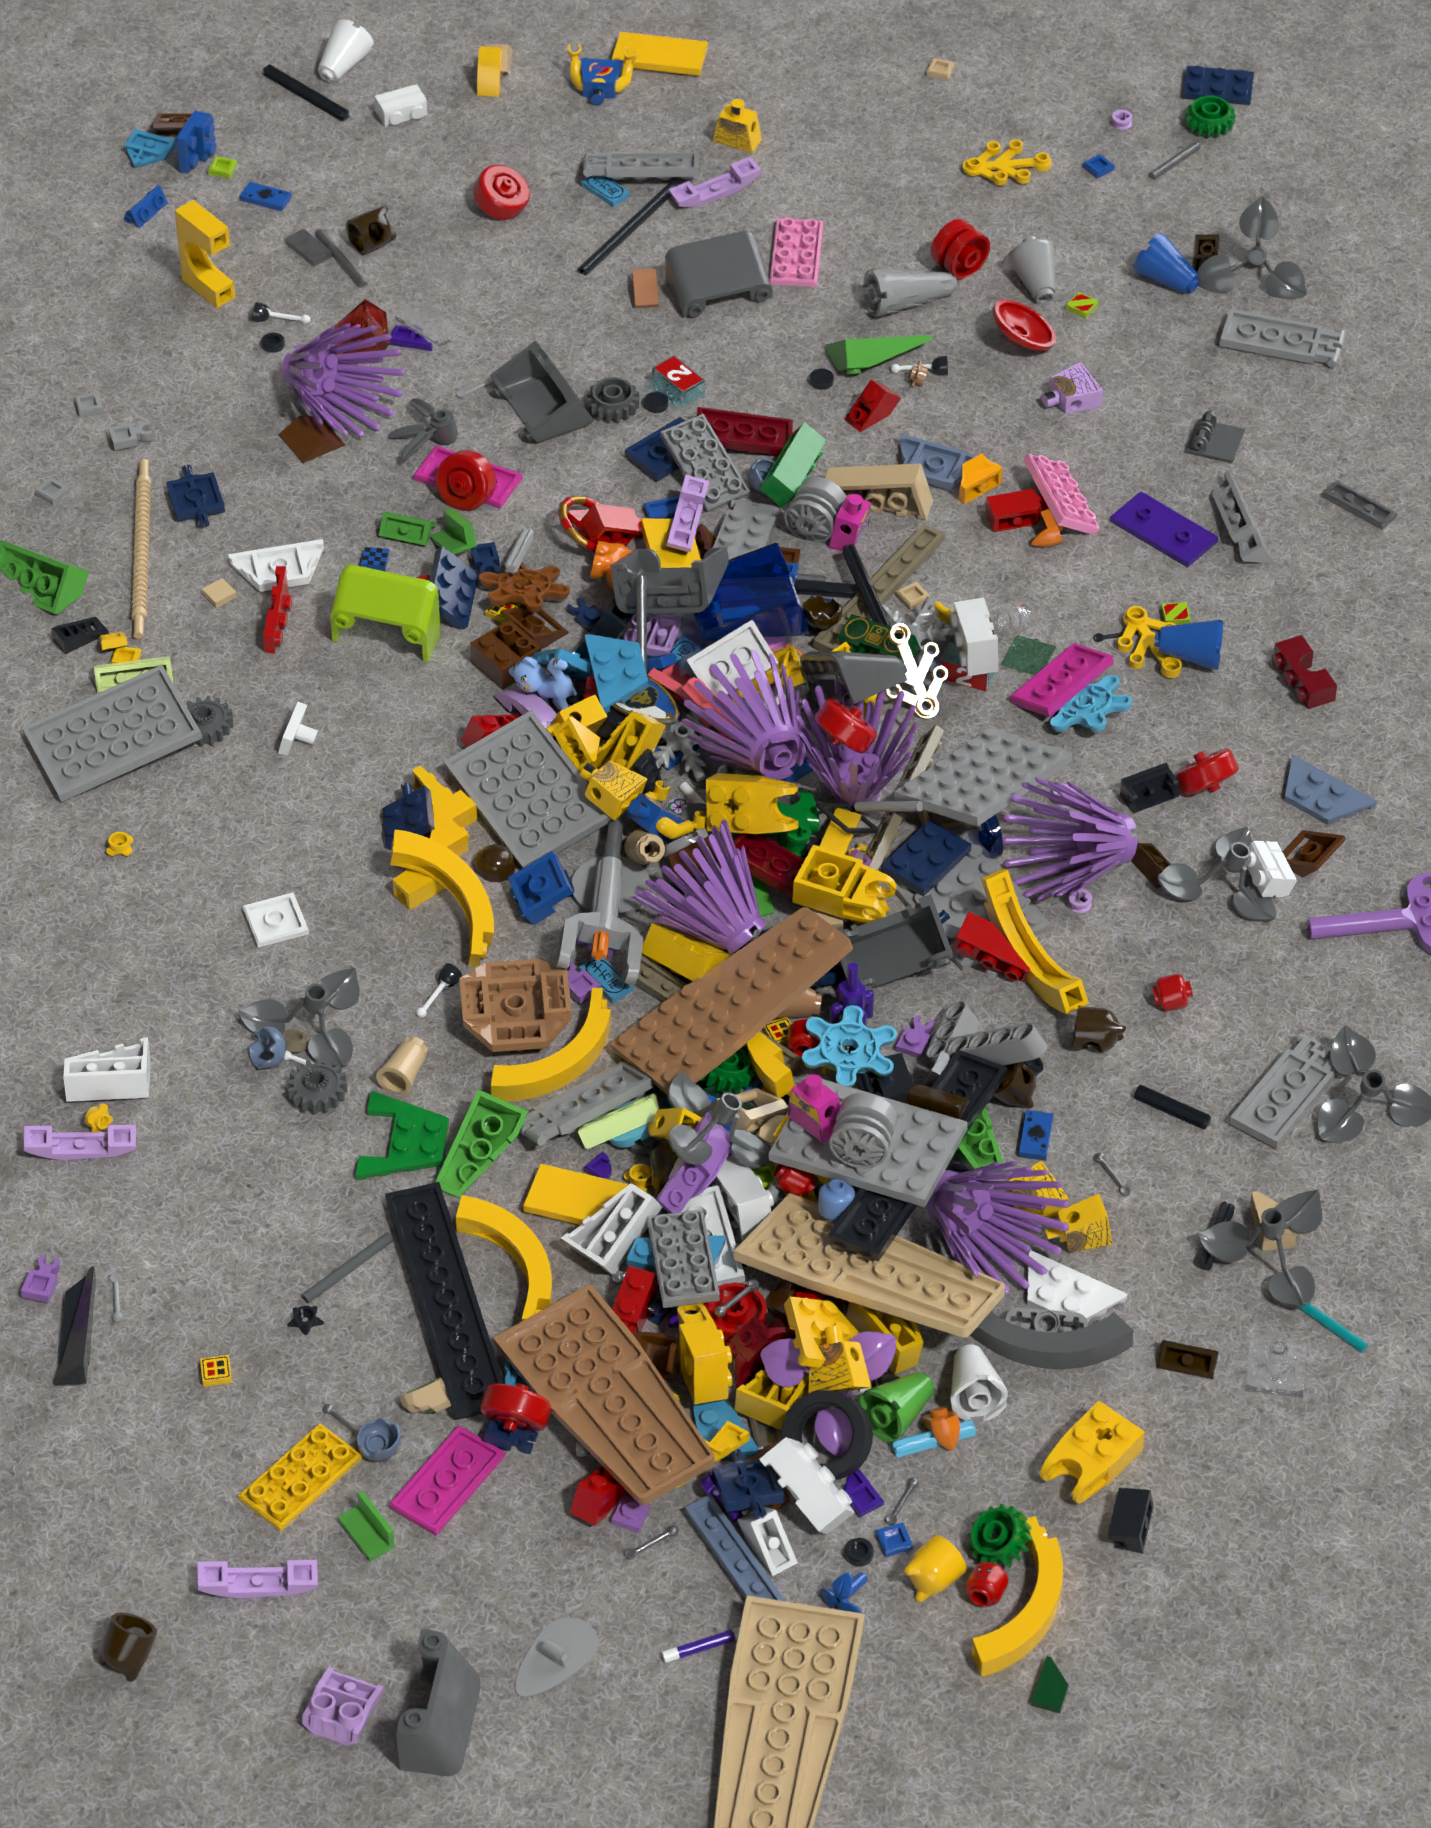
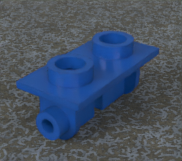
M157 185L135 206L127 210L124 220L129 224L135 222L137 227L141 228L167 205L168 202L161 186Z

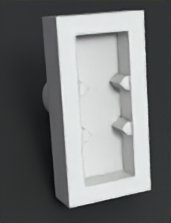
M297 702L283 735L278 754L288 755L295 739L314 744L318 730L301 724L307 708L306 704Z

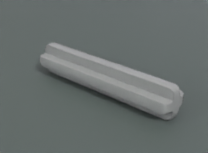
M524 528L521 530L504 564L506 573L511 572L515 574L518 571L534 539V531L532 529Z

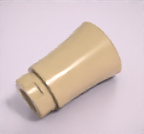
M646 829L632 832L625 842L627 857L640 865H648L659 861L665 852L662 839ZM650 844L651 850L645 853V846Z
M415 1036L412 1038L407 1037L398 1046L387 1063L378 1070L376 1078L384 1090L403 1096L410 1093L416 1075L428 1053V1048L424 1041Z

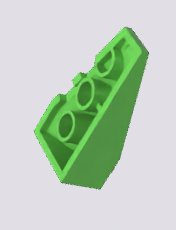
M932 335L846 339L825 345L838 371L846 370L848 375L860 374L861 369L871 367L932 340Z
M3 540L0 541V571L9 580L17 579L22 584L19 590L23 594L30 592L35 597L32 603L38 608L59 614L82 595L89 574L88 570Z
M478 1089L436 1179V1182H440L442 1192L459 1198L517 1138L528 1111Z
M987 1105L953 1155L969 1170L996 1162L1003 1163L998 1142L992 1130L991 1118L988 1116Z

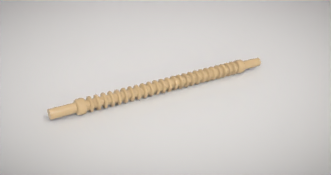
M147 459L140 460L139 476L136 478L133 600L131 618L134 620L133 636L135 639L143 638L144 621L147 619L151 478L149 477V461Z

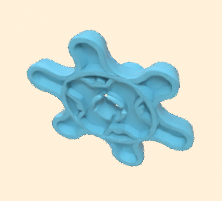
M1108 675L1097 683L1088 684L1056 711L1058 714L1050 720V725L1056 732H1063L1074 724H1081L1082 727H1090L1094 732H1101L1106 727L1107 720L1105 716L1111 712L1128 711L1131 708L1132 698L1129 695L1112 694L1118 689L1120 679L1116 675Z
M850 1005L844 1009L843 1019L837 1024L827 1023L819 1017L808 1019L806 1029L811 1036L820 1041V1044L816 1048L806 1050L802 1055V1060L809 1069L826 1066L830 1070H836V1082L848 1087H852L855 1084L856 1073L863 1074L871 1071L879 1077H887L893 1071V1062L882 1056L879 1049L892 1044L896 1039L897 1032L888 1025L876 1029L866 1027L862 1022L863 1010L858 1006ZM851 1045L854 1046L856 1050L851 1051L850 1054H848V1051L843 1049V1046Z

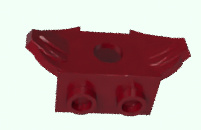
M753 1317L727 1343L731 1353L737 1357L735 1361L736 1389L742 1384L745 1386L755 1379L759 1371H765L760 1355L761 1351L772 1342L782 1339H795V1330L785 1327L779 1318H776L767 1327L765 1321Z

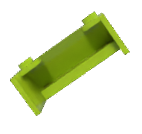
M352 564L343 567L338 578L330 614L332 642L338 641L344 628H351L354 625L356 617L401 626L403 636L410 643L422 645L423 661L428 662L441 635L437 587L432 582L424 579Z

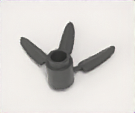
M414 398L409 401V404L423 416H430L432 428H424L422 424L398 428L388 435L389 439L416 435L401 455L402 461H406L431 438L432 433L435 440L440 444L451 445L456 441L458 431L452 412L448 410H438L435 412V408L421 399Z

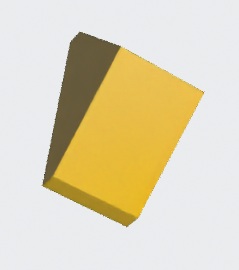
M569 717L553 730L563 752L580 773L587 763L592 765L596 761L600 737L576 719Z

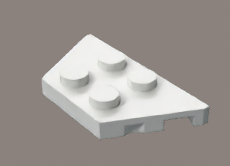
M323 539L233 553L228 554L229 564L260 592L272 590V586H277L276 566L286 567L288 587L305 585L311 581L324 550Z
M1030 1250L1029 1256L1043 1265L1048 1272L1042 1275L1028 1266V1283L1030 1287L1027 1293V1305L1035 1309L1080 1313L1089 1322L1091 1318L1098 1317L1106 1313L1107 1309L1118 1303L1122 1304L1127 1300V1293ZM1074 1321L1073 1326L1080 1327L1079 1321Z

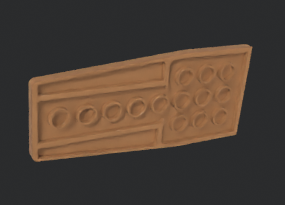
M803 907L706 972L701 979L698 978L692 983L685 985L680 991L621 1034L610 1045L615 1053L649 1076L653 1084L667 1095L671 1082L682 1070L696 1083L738 1051L853 949L851 941L812 910Z
M591 1283L493 1337L494 1345L530 1390L550 1401L551 1413L640 1505L651 1503L714 1466L713 1452L637 1339Z

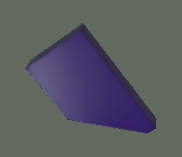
M395 325L391 334L392 338L389 339V345L426 351L433 350L432 343L423 337V333L418 328Z
M860 1469L848 1476L844 1491L851 1498L852 1503L850 1506L859 1518L884 1505V1500Z

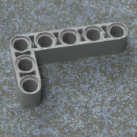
M958 1001L952 1004L945 1012L927 1049L926 1055L934 1065L941 1051L950 1055V1061L959 1049L1000 1065H1008L1037 1059L1045 1053L1048 1044L1032 1023L976 1033L980 1025L979 1020L964 1001Z

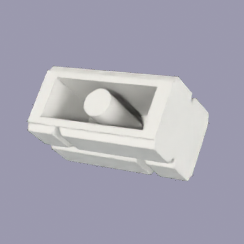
M417 84L374 97L375 111L385 127L398 125L401 122L419 119L427 115V101Z
M1253 841L1250 843L1251 854L1245 866L1248 868L1253 884L1257 886L1261 896L1273 897L1275 895L1278 898L1288 896L1297 880L1278 843L1271 841L1266 843L1264 841Z

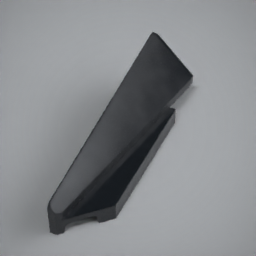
M95 1266L90 1267L87 1276L65 1292L60 1352L61 1367L57 1378L58 1384H87L96 1286Z

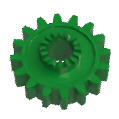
M1217 96L1200 97L1193 100V104L1188 105L1185 115L1186 126H1191L1192 132L1198 131L1199 136L1203 133L1207 137H1210L1211 134L1219 137L1220 133L1226 135L1228 130H1232L1233 124H1235V109L1231 108L1230 103L1223 98Z
M740 1048L700 1080H707L706 1086L708 1087L715 1085L717 1091L725 1088L728 1093H731L732 1088H734L736 1091L741 1092L742 1087H749L755 1070L748 1053Z
M1000 1504L998 1508L990 1506L985 1512H980L979 1517L971 1524V1532L968 1533V1537L971 1539L968 1547L974 1552L972 1554L973 1557L980 1562L996 1563L999 1566H1002L1003 1563L1008 1568L1011 1567L1012 1559L1020 1562L1021 1557L1019 1553L1021 1551L1028 1552L1029 1550L1025 1546V1542L1032 1541V1537L1027 1533L1032 1529L1031 1525L1026 1522L1027 1517L1014 1506L1007 1508L1004 1504Z

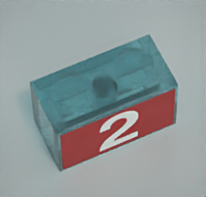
M675 355L652 367L653 387L655 390L666 394L671 403H677L680 407L685 408L705 396V379Z
M949 642L940 666L948 670V677L945 680L988 692L996 672L968 676L966 666L961 667L959 651H962L961 647H957L956 644ZM940 670V678H943L944 673Z

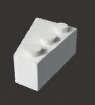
M984 598L954 602V613H950L952 628H957V632H955L956 646L962 649V651H959L961 667L966 666L968 676L998 672L997 634L993 635L992 633L994 626L989 621L990 614Z
M733 1155L728 1156L717 1176L710 1184L712 1187L720 1186L725 1208L730 1211L735 1221L731 1222V1225L734 1229L740 1228L742 1243L771 1213V1206L774 1205L771 1192L764 1189L760 1177L753 1174L752 1168L739 1163Z
M632 1183L603 1205L604 1207L591 1218L588 1216L582 1221L583 1224L570 1234L566 1233L561 1237L568 1246L611 1275L615 1274L631 1251L635 1239L641 1238L648 1228L647 1217L656 1216L662 1208L652 1196Z
M786 1437L759 1460L764 1466H772L780 1477L777 1482L782 1488L785 1486L797 1500L795 1502L816 1529L819 1532L828 1534L855 1513L850 1506L852 1500L843 1489H837L833 1483L835 1480L834 1475L826 1466H820L816 1460L818 1454L810 1444H804Z

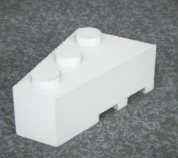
M148 1037L140 1039L139 1044L124 1047L123 1044L115 1045V1050L99 1054V1051L96 1050L65 1058L63 1078L66 1102L149 1098L150 1051Z

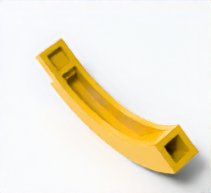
M395 829L390 865L423 873L440 883L452 894L462 908L468 923L470 935L468 966H479L481 958H486L487 946H491L494 935L492 907L479 878L458 855L447 847L422 835Z
M1001 869L982 878L981 882L987 901L983 903L989 919L1030 968L1025 980L1047 1004L1062 1013L1068 1014L1077 1010L1078 1005L1085 1006L1089 1004L1082 980L1070 975L1059 967L1046 953L1033 934L1019 905L1008 870Z
M592 987L590 1008L585 1024L578 1035L560 1051L531 1063L494 1065L491 1095L506 1102L535 1098L564 1087L591 1067L604 1049L611 1029V1009H608V999H603V988Z
M461 1195L456 1214L457 1233L474 1235L501 1247L518 1263L526 1277L529 1289L522 1321L552 1305L550 1263L541 1242L533 1231L507 1210L481 1199Z
M1036 1516L1027 1518L1026 1521L1032 1527L1027 1532L1032 1537V1541L1027 1542L1037 1571V1584L1034 1593L1025 1608L1009 1623L993 1632L972 1638L971 1653L981 1677L996 1673L1022 1659L1043 1639L1056 1617L1063 1581L1062 1554L1057 1537L1048 1539L1045 1527L1039 1526Z

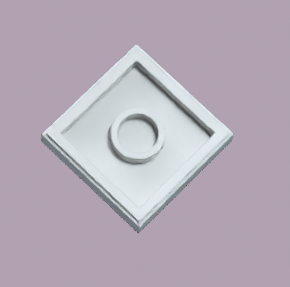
M294 893L243 906L244 914L258 948L309 934Z

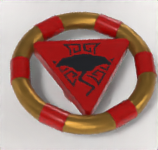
M584 496L565 498L560 503L558 509L560 524L576 543L585 549L596 552L598 543L590 541L581 520L589 510H569L568 513L567 510L572 505H582L590 509L594 504L600 503Z

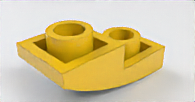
M479 46L477 96H500L502 48Z

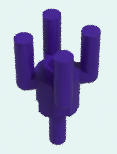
M856 963L848 965L847 981L841 982L837 988V1003L830 1006V1024L839 1023L840 1015L850 1005L858 1006L863 1010L862 1022L865 1026L867 1019L873 1017L874 993L871 990H866L861 980L858 979L859 966Z

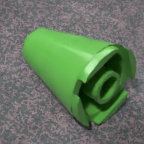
M915 1372L866 1390L858 1398V1403L869 1416L872 1428L875 1429L873 1430V1435L881 1441L888 1443L901 1438L934 1394L933 1382L924 1373Z

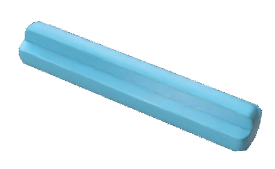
M972 1420L960 1422L959 1440L976 1435L975 1425ZM931 1431L892 1442V1449L896 1457L941 1446Z

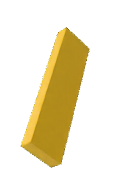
M836 808L834 816L848 828H858L861 814ZM831 820L819 847L846 855L855 833L845 832Z

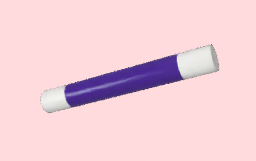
M740 1627L663 1651L661 1655L664 1662L668 1663L738 1640Z

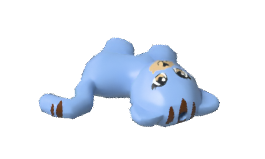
M525 657L508 669L509 674L514 677L516 683L524 692H538L536 695L542 698L548 705V699L553 698L554 705L560 710L568 707L566 702L568 696L577 695L572 680L561 671L565 670L568 666L567 662L561 659L552 658L549 660L547 669L552 675H547L542 666L532 657Z

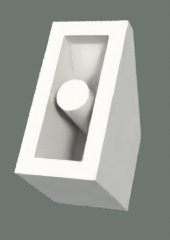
M764 1507L767 1514L762 1519L760 1514L759 1519L755 1518L752 1511L737 1520L746 1542L769 1573L774 1576L797 1564V1560L776 1510Z

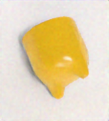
M934 1535L911 1555L904 1572L906 1576H909L917 1589L916 1601L922 1602L946 1590L966 1572V1564L960 1552L949 1540L943 1536Z

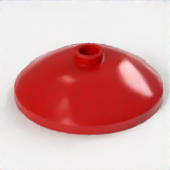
M1008 299L999 300L994 305L992 310L994 321L1009 342L1021 348L1035 351H1044L1053 347L1056 342V334L1051 325L1039 313L1022 303Z

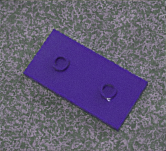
M1142 491L1110 516L1111 523L1187 568L1218 543V536Z

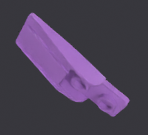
M709 1112L703 1114L694 1129L698 1135L712 1120ZM715 1124L703 1138L712 1147V1155L706 1162L690 1164L678 1157L668 1177V1182L657 1197V1202L669 1214L681 1212L689 1199L701 1194L717 1176L733 1144L728 1140L729 1132L722 1125Z

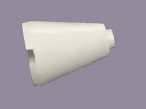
M338 20L331 31L318 67L320 77L327 82L331 80L336 82L373 49L374 41L371 35L363 27L360 26L358 29L353 26L354 22L351 20Z
M972 1344L964 1345L954 1355L950 1398L952 1410L958 1413V1417L964 1421L971 1420L970 1417L984 1416L983 1421L997 1417L1007 1405V1388L981 1348Z

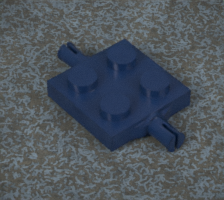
M187 464V469L186 465L181 468L184 477L166 482L176 520L178 522L198 518L201 528H204V524L205 527H208L210 524L208 515L225 512V505L214 472L203 475L193 474L191 465Z
M402 784L401 798L383 807L385 841L388 849L391 850L395 829L422 836L435 829L431 790L425 785L412 791L411 784Z
M736 1449V1452L734 1450L729 1454L732 1460L731 1463L712 1467V1477L726 1512L752 1508L754 1517L759 1519L760 1514L762 1519L767 1514L764 1506L784 1503V1492L781 1485L777 1482L778 1478L772 1466H764L759 1459L745 1460L740 1449Z

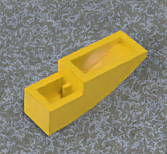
M759 1031L746 1043L747 1051L759 1079L774 1096L781 1098L795 1086L792 1071L784 1063L782 1049Z

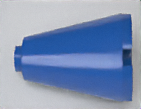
M1161 232L1156 234L1148 242L1151 246L1146 251L1142 249L1133 266L1134 271L1181 293L1186 294L1188 291L1193 293L1200 284V281H1198L1199 274L1166 235Z
M1223 620L1163 626L1160 632L1155 631L1154 647H1159L1158 652L1211 670H1218L1222 646Z

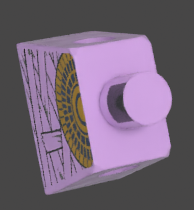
M1080 362L1050 378L1049 392L1042 394L1041 398L1046 408L1058 404L1063 412L1067 414L1101 407L1103 389Z

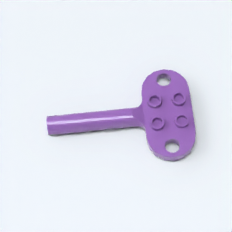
M1427 872L1417 875L1410 881L1406 891L1407 908L1308 918L1307 931L1309 938L1319 939L1408 929L1416 933L1422 948L1431 954V888L1424 886L1427 883L1431 884V873Z

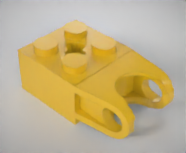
M716 773L706 779L707 831H712V826L715 825L718 832H720L719 828L722 819L727 820L731 833L762 834L797 829L799 827L798 821L784 816L778 809L777 801L781 796L798 792V786L791 782L766 778V776Z
M813 845L794 879L793 903L840 918L869 923L883 917V908L871 897H892L896 892L897 885L890 876L864 865L861 859ZM878 883H884L888 885L890 889L883 888L879 886ZM865 909L873 910L877 915H871Z
M702 1303L678 1306L680 1373L694 1404L728 1399V1387L732 1386V1377L728 1369V1363H732V1354L730 1347L724 1345L722 1330H717L713 1319ZM695 1310L698 1311V1313L687 1314L685 1313V1311Z
M1098 1401L1060 1439L1045 1460L1040 1471V1478L1047 1482L1060 1475L1075 1477L1078 1483L1072 1492V1500L1078 1504L1083 1503L1103 1487L1108 1486L1143 1450L1145 1431L1101 1401Z

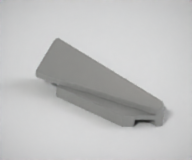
M1229 470L1225 471L1223 485L1221 488H1215L1212 495L1230 537L1234 543L1238 542L1242 560L1266 564L1274 563L1235 479Z

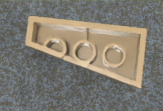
M921 464L828 468L825 477L841 487L846 494V498L849 495L858 494L863 500L870 502L871 510L875 513L882 514V511L885 510L896 512V516L906 517L907 514L918 515V519L927 520L933 503Z

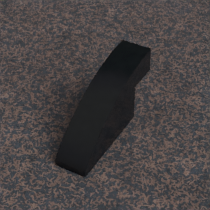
M614 598L589 634L617 639L634 614L620 611ZM584 639L576 653L580 654V658L589 659Z

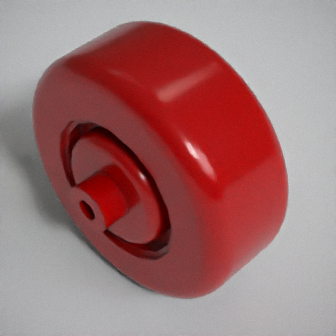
M491 165L486 167L476 179L473 185V196L477 205L489 216L499 220H510L524 210L530 199V190L525 179L514 169L504 165Z
M461 450L451 454L440 463L436 471L435 481L439 495L446 504L457 510H474L485 504L495 491L496 477L493 467L483 455L475 451Z
M827 699L815 714L816 723L831 735L829 741L837 747L842 743L851 750L863 754L867 752L877 738L875 729L860 717L863 712L855 706L850 710L835 700Z
M1228 748L1208 755L1201 751L1193 755L1195 761L1179 769L1175 776L1184 795L1195 794L1207 788L1212 793L1221 789L1220 782L1238 772L1239 765L1232 751Z
M517 1383L516 1386L490 1384L485 1388L480 1411L489 1419L492 1418L503 1422V1429L516 1432V1428L519 1427L521 1430L539 1432L547 1427L551 1414V1403L543 1396L529 1391V1387Z

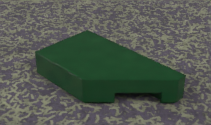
M1046 1656L1031 1706L1060 1714L1069 1684L1050 1656Z

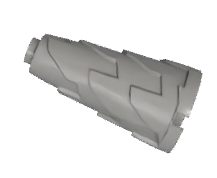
M869 269L866 271L863 279V288L869 287L868 293L863 294L871 316L880 317L900 312L901 309L921 306L922 303L950 296L957 289V280L950 273Z

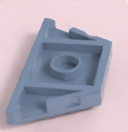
M905 434L900 435L902 464H921L928 485L949 491L961 484L962 464L977 456Z
M1295 755L1292 757L1285 792V802L1327 825L1337 822L1341 818L1354 816L1358 811L1367 808L1373 809L1377 806V800Z

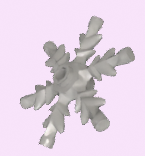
M926 597L921 609L917 606L914 608L915 617L910 616L912 623H905L910 629V634L915 635L921 648L917 656L918 666L923 657L922 649L924 646H921V642L924 639H928L930 642H933V638L945 641V635L954 636L955 632H957V628H952V626L944 628L945 623L939 624L934 629L931 625L926 631L920 630L921 625L929 622L925 619L935 613L934 611H929L935 603V600L931 597ZM882 604L891 624L890 627L903 623L904 617L899 619L898 610L891 613L889 608ZM927 651L930 655L934 654V652ZM932 660L929 670L932 672L939 665Z
M693 711L692 716L686 715L687 720L699 726H704L700 723L702 721L699 716ZM678 720L669 723V727L664 729L661 735L667 741V745L658 746L657 748L661 751L653 752L658 769L662 764L665 768L669 767V757L675 759L673 751L683 752L684 755L681 761L686 760L685 771L688 772L692 769L696 781L704 780L706 776L700 766H706V763L696 757L701 755L700 753L692 751V746L699 743L690 740L687 736L693 735L725 749H730L704 735H697L693 729L685 726Z

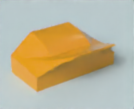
M982 453L963 463L958 500L965 505L1002 484L1003 468L999 464L991 462Z

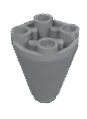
M1035 236L1025 237L1021 244L1008 253L1010 264L1038 304L1051 302L1055 297L1054 244L1046 239H1036Z

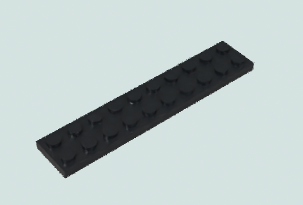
M958 1049L931 1087L969 1098V1103L960 1120L967 1121V1131L964 1137L1007 1076V1067ZM860 1188L828 1234V1242L879 1262L917 1205Z
M440 1182L386 1193V1204L439 1374L444 1381L447 1397L451 1404L450 1409L453 1419L457 1420L482 1414L480 1404L485 1388L490 1384H504Z

